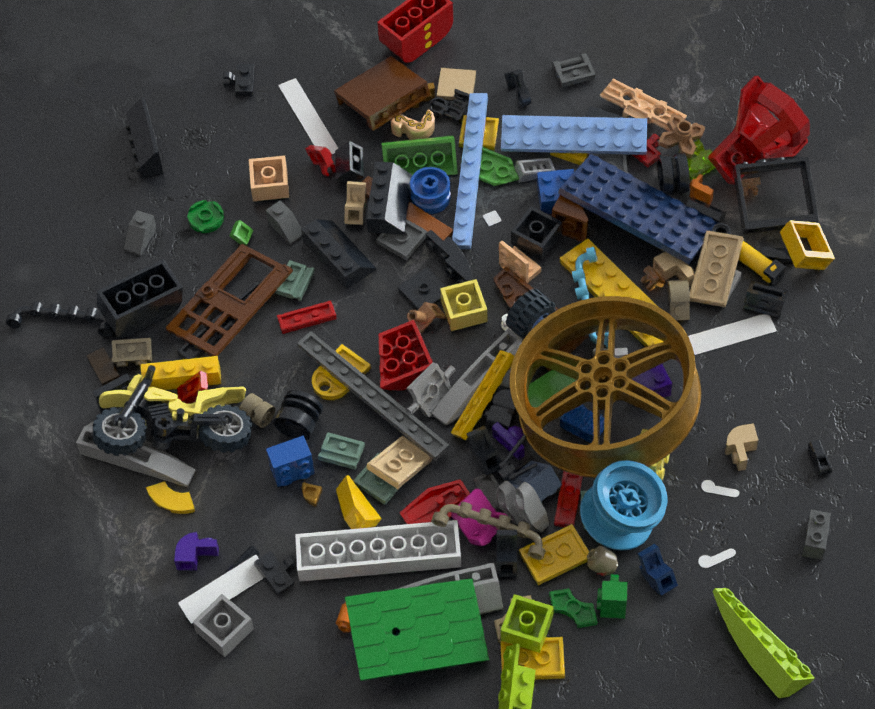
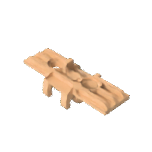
M612 79L600 94V97L624 108L622 117L647 118L648 124L653 123L667 131H671L667 124L673 113L681 116L683 120L687 117V115L667 106V102L659 101L643 93L641 89H633L615 79ZM627 95L632 100H625L623 97Z

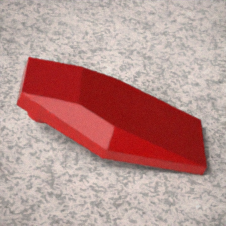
M461 479L426 489L400 512V515L406 524L431 522L433 514L439 512L443 506L448 504L459 505L470 492ZM451 512L446 514L449 519L452 518Z

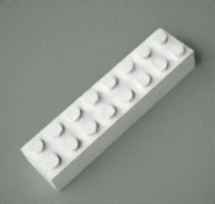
M457 520L448 521L446 527H439L432 522L295 534L299 582L461 567Z

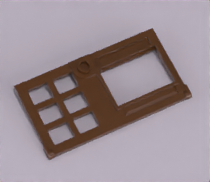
M241 244L166 326V331L205 351L211 357L218 356L288 278L293 269ZM251 258L273 268L245 301L223 290ZM201 302L209 305L200 316L192 312ZM215 309L222 312L223 314L215 323L206 320ZM187 317L195 320L187 331L179 328L182 322ZM228 317L237 320L228 331L220 327ZM202 324L208 327L209 330L199 339L192 334ZM215 332L223 335L215 346L207 343L208 339Z

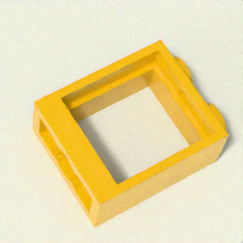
M793 220L786 223L785 227L780 231L795 268L825 270L835 259L819 223ZM800 237L807 238L812 251H805Z

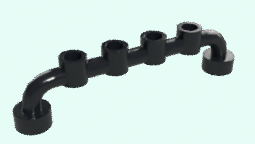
M35 301L32 303V306L17 308L13 313L8 314L6 319V325L11 328L20 327L22 322L20 315L30 314L33 317L46 315L52 319L67 317L71 321L85 319L91 323L98 320L102 321L98 328L99 335L111 337L113 334L112 328L95 307H88L87 311L83 312L80 311L78 306L70 305L68 310H62V307L57 303H52L50 308H43L42 303Z

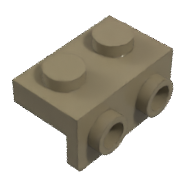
M151 338L113 340V358H111V362L117 364V367H126L128 363H136L137 366L147 364V362L152 361Z

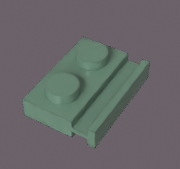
M289 260L287 266L291 267L293 272L275 293L301 301L315 270L313 267L308 268L306 265Z
M327 432L321 452L318 455V460L356 470L357 463L365 447V442Z

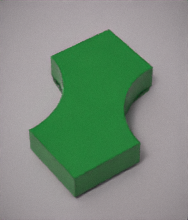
M569 588L549 592L551 606H554L553 613H562L569 616L575 622L577 628L597 625L598 622L593 603H584L577 600Z

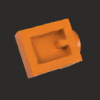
M699 174L690 183V197L710 205L713 200L714 190L702 184L703 175Z

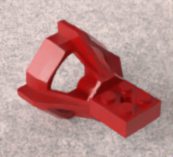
M754 76L741 89L735 129L707 158L728 184L735 185L733 169L737 164H742L743 162L751 164L761 159L796 156L808 143L807 137L810 135V120L793 98L773 84L763 82L759 76ZM769 111H771L779 119V121Z

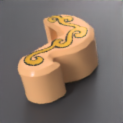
M427 110L421 122L401 114L391 120L392 133L397 137H401L405 133L410 140L429 138L435 130V117L430 110Z

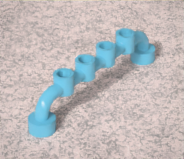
M594 247L586 248L587 252L581 254L575 262L576 271H572L574 283L578 282L579 288H575L577 299H589L583 262L589 260L590 263L597 261ZM596 332L588 334L590 340L597 344ZM609 332L605 333L604 338L606 348H608Z

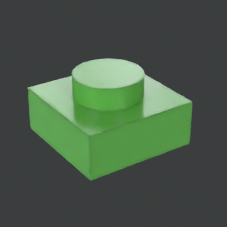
M238 220L233 226L230 237L240 245H247L253 229L241 220Z

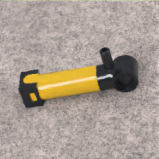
M717 223L712 228V232L735 235L730 232V227L724 223ZM743 241L738 260L762 277V282L775 286L784 277L786 266L776 259L771 261Z

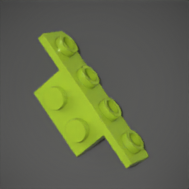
M517 643L507 646L503 654L504 667L501 673L502 683L498 695V709H531L536 670L518 665L520 644Z

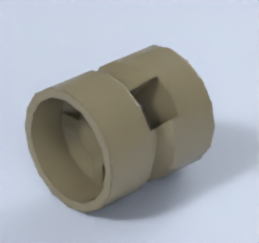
M253 393L246 396L239 408L241 411L244 410L252 422L260 428L268 426L276 412L274 406L266 401L263 402V399Z

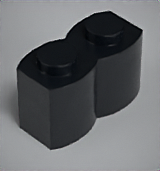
M498 386L493 394L491 407L486 409L484 419H487L486 422L489 426H493L498 422L503 428L508 430L512 426L517 410L514 406L510 389Z

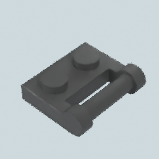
M586 53L572 59L552 62L553 70L558 77L561 87L593 80L596 77Z

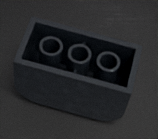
M164 259L98 290L97 307L116 336L125 338L175 313L182 303L183 287Z

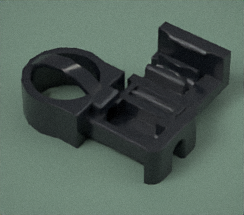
M517 69L505 73L504 76L508 89L516 87V100L523 107L531 104V97L524 80V72Z
M455 89V99L450 101V103L440 97L433 98L430 101L429 108L435 117L443 119L446 116L456 120L457 125L462 122L463 115H466L465 107L469 102L470 94ZM433 105H438L443 109L435 111L432 107Z

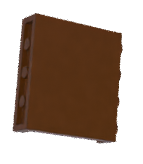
M392 56L334 90L338 105L346 103L367 119L368 126L373 131L431 96L427 81Z

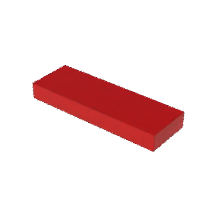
M331 300L277 315L282 334L337 319Z
M563 471L554 526L567 527L571 524L575 525L583 476Z

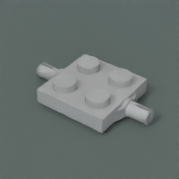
M432 362L407 387L414 403L406 410L413 415L420 409L422 414L429 418L436 406L452 388L449 377L456 372L455 368L450 365L443 372L437 363Z

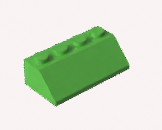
M454 136L381 143L383 162H393L411 175L425 167L439 168L446 172L447 175L458 174Z

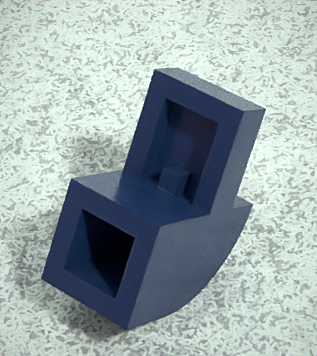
M653 544L638 553L641 566H639L640 571L653 590L663 595L678 586L673 569L664 563L657 545Z

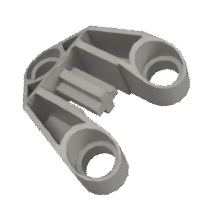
M504 481L497 488L496 496L499 507L511 518L514 524L518 525L520 521L526 522L530 525V530L542 533L549 526L547 512L530 484L523 482L516 489L510 482Z

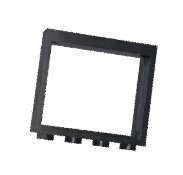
M797 155L793 156L792 159L780 157L768 162L766 160H758L751 164L743 162L742 164L735 165L733 177L743 234L782 230L786 223L793 220L812 223L819 222L808 157H798ZM800 168L808 215L748 222L741 175Z

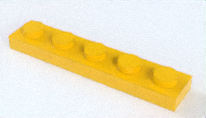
M502 350L499 351L452 429L451 434L463 440L467 439V433L473 431V427L481 418L487 404L492 400L497 387L501 385L506 372L511 368L514 355Z

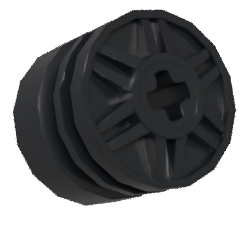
M290 390L284 396L281 408H279L273 420V425L279 432L289 438L295 439L304 435L305 440H309L316 427L315 423H317L323 412V405L318 399L306 392Z

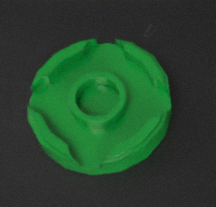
M202 200L190 207L187 219L190 227L196 232L210 233L216 231L222 225L224 212L217 202Z

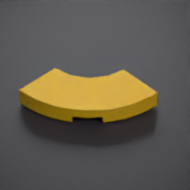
M166 482L146 487L148 495L158 507L177 514L195 512L189 492H175L167 486Z

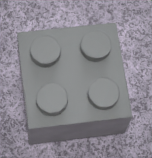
M223 594L193 621L196 633L224 657L254 629L252 619Z

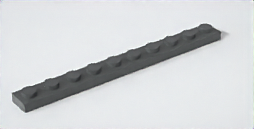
M310 331L297 343L303 352L433 460L436 461L449 449V444L313 332Z

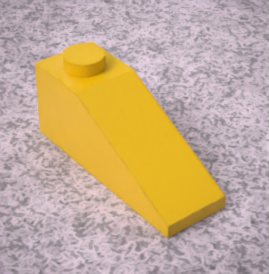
M345 476L336 488L344 520L351 529L376 527L381 517L350 476Z

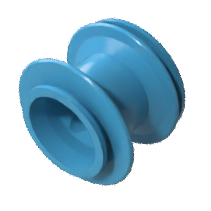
M628 460L612 463L597 475L593 486L583 496L580 505L582 523L590 536L605 547L615 550L637 548L648 539L652 528L660 523L665 514L668 502L666 488L659 476L644 464Z

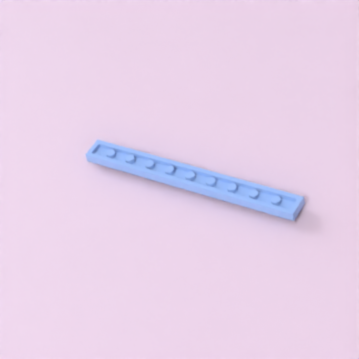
M470 93L452 238L460 249H471L488 104L487 93Z

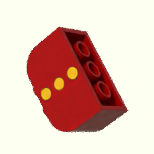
M406 0L377 22L379 41L404 62L414 61L442 40L450 31L453 24V2L450 0Z

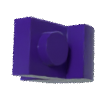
M197 532L189 533L182 537L175 549L174 562L176 569L197 570L198 556H218L219 547L217 539H199Z

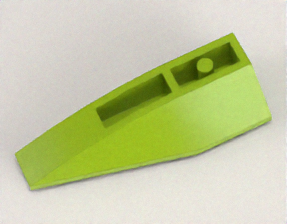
M715 588L712 591L720 613L740 651L778 698L790 697L815 679L810 673L809 667L802 664L797 658L796 652L787 647L729 589Z

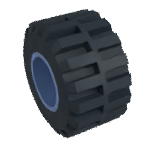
M529 290L511 307L506 318V326L524 340L540 321L555 312L556 305L539 290Z

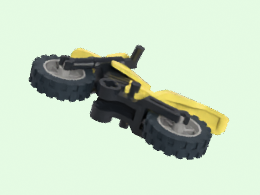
M153 365L148 366L144 378L140 374L135 375L129 383L127 390L103 392L99 397V404L102 408H110V410L102 411V414H98L93 422L92 437L94 444H97L98 449H103L104 453H112L114 456H119V454L126 456L129 453L137 452L138 448L141 449L145 442L146 425L149 428L150 434L153 435L154 447L159 450L168 449L173 440L179 441L183 439L189 440L191 443H204L205 446H210L212 450H220L222 453L226 451L235 452L236 449L241 450L244 445L248 444L252 429L251 419L246 415V412L239 410L236 406L230 407L228 405L244 400L245 387H222L199 391L196 402L186 404L177 399L178 395L175 393L149 387L156 369Z

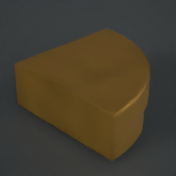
M303 482V496L310 505L317 506L322 487Z

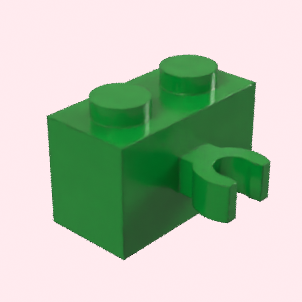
M611 574L610 581H602V588H598L597 610H601L600 617L625 619L627 582H619V575Z

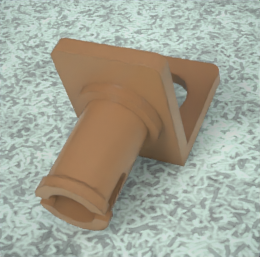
M424 302L418 311L410 310V313L407 314L409 321L415 320L420 333L424 332L435 317L446 318L444 312L436 304Z

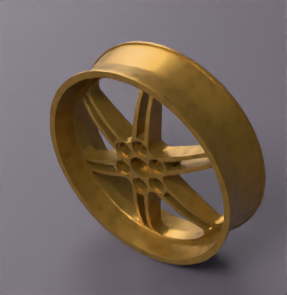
M603 296L589 298L569 304L548 315L524 338L514 356L510 371L511 397L519 414L523 433L527 436L526 439L529 444L551 465L565 472L583 477L596 478L604 468L618 461H635L647 467L658 463L672 453L687 437L696 421L700 408L701 385L695 367L693 347L685 330L670 314L661 308L630 297ZM609 330L608 350H603L605 331ZM615 330L637 331L664 341L637 350L621 358H615ZM598 332L596 353L590 360L557 350L574 339ZM670 359H674L679 362L683 370L682 396L679 401L670 402L645 386L633 381L632 378ZM540 366L548 367L577 380L554 394L539 407H532L530 405L528 395L529 384ZM622 400L662 418L657 425L634 438L610 444L612 406L614 402ZM586 402H593L594 439L589 445L566 442L543 431L547 423ZM600 410H605L604 443L600 445Z

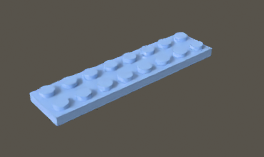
M502 115L501 151L646 155L647 118Z

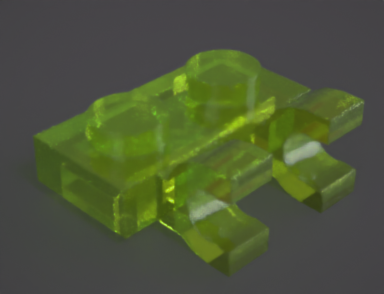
M699 139L694 141L696 145L694 154L697 156L692 159L687 157L690 181L696 179L699 174L704 175L715 168L707 158L713 151L711 149L705 150L704 145Z

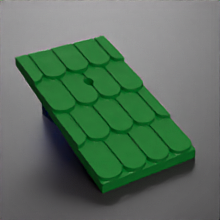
M473 579L345 597L361 681L490 661ZM400 631L399 635L394 636L396 632Z

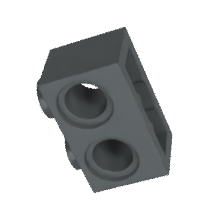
M811 509L802 556L823 560L831 513Z

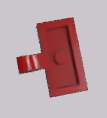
M653 134L647 139L646 155L632 154L647 168L657 161L658 155H661L655 149L659 146L658 140L660 137L657 134Z
M315 145L305 148L312 163L320 166L324 176H329L327 172L329 167L332 171H335V165L332 164L334 163L331 158L332 154L328 148Z

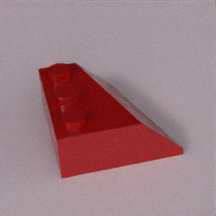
M415 320L379 333L380 388L383 390L403 391L432 363V359Z

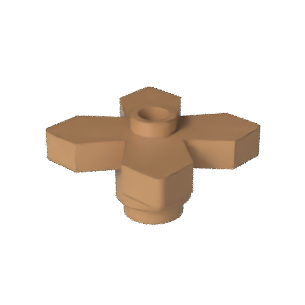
M673 113L667 124L671 131L662 133L658 145L666 149L678 145L680 153H685L686 157L692 158L696 149L693 140L701 139L705 126L698 123L691 124L683 120L681 116Z

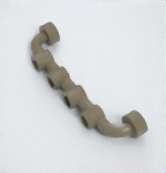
M461 502L460 506L454 504L445 505L439 512L433 514L431 522L439 527H446L449 520L446 514L454 512L462 518H471L477 520L480 524L495 526L498 530H517L518 537L530 538L535 543V545L530 546L528 555L537 560H543L546 550L542 548V539L538 533L529 530L530 525L526 522L520 521L518 526L511 524L510 517L506 515H500L499 519L491 517L492 512L485 508H481L479 512L473 511L472 505L467 502Z

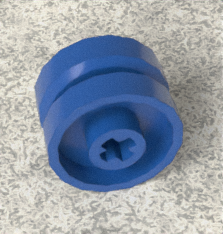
M425 167L412 175L410 180L412 204L428 214H437L445 210L451 200L450 180L446 172L435 167Z

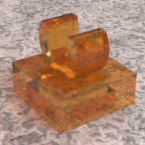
M760 177L741 179L744 196H748V189H752L754 195L758 194L756 186L761 185Z
M648 265L643 270L647 275L643 276L640 281L645 284L650 280L649 285L646 286L648 290H653L656 285L662 288L666 284L660 274Z

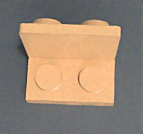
M504 241L499 242V264L503 269L508 267L526 283H529L541 272V267L517 247L511 248Z

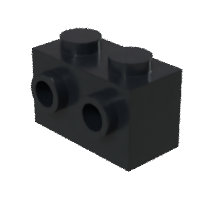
M348 141L335 150V177L337 181L347 185L348 181L357 182L364 177L363 148Z

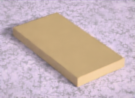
M706 231L690 289V301L726 307L744 240L742 236Z

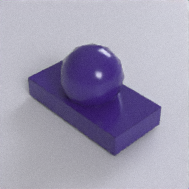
M498 422L492 426V437L509 452L524 435L522 428L519 426H512L508 430L503 428ZM521 444L513 456L521 460L525 456V447Z

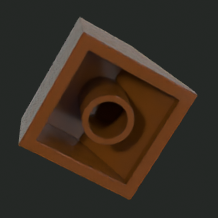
M560 195L552 209V217L562 222V235L580 242L587 239L588 218L582 206Z

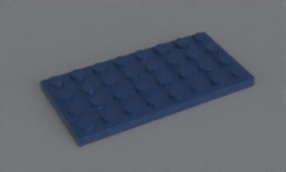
M592 154L560 187L558 194L687 264L693 260L702 248L706 231H712L713 226L718 223L711 217L705 216L696 209L686 206L679 200L666 195L663 191L653 188L646 182L640 181L631 174Z

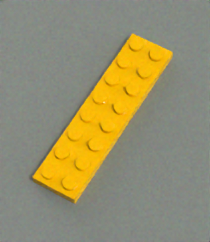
M586 239L560 257L559 262L572 274V271H576L575 262L577 258L587 252L586 248L594 247L597 261L590 263L589 260L583 262L586 286L594 297H630L657 306L589 239ZM630 331L645 347L664 342L645 333Z

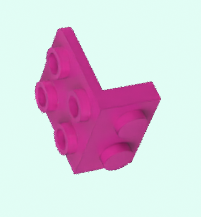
M480 489L473 490L462 501L470 503L472 510L479 512L481 508L490 510L492 512L491 517L499 519L500 515L508 516L505 513L496 512ZM451 512L452 518L457 520L459 528L471 544L485 546L491 542L492 537L497 533L498 529L495 526L483 525L478 523L477 520L462 518L456 513Z

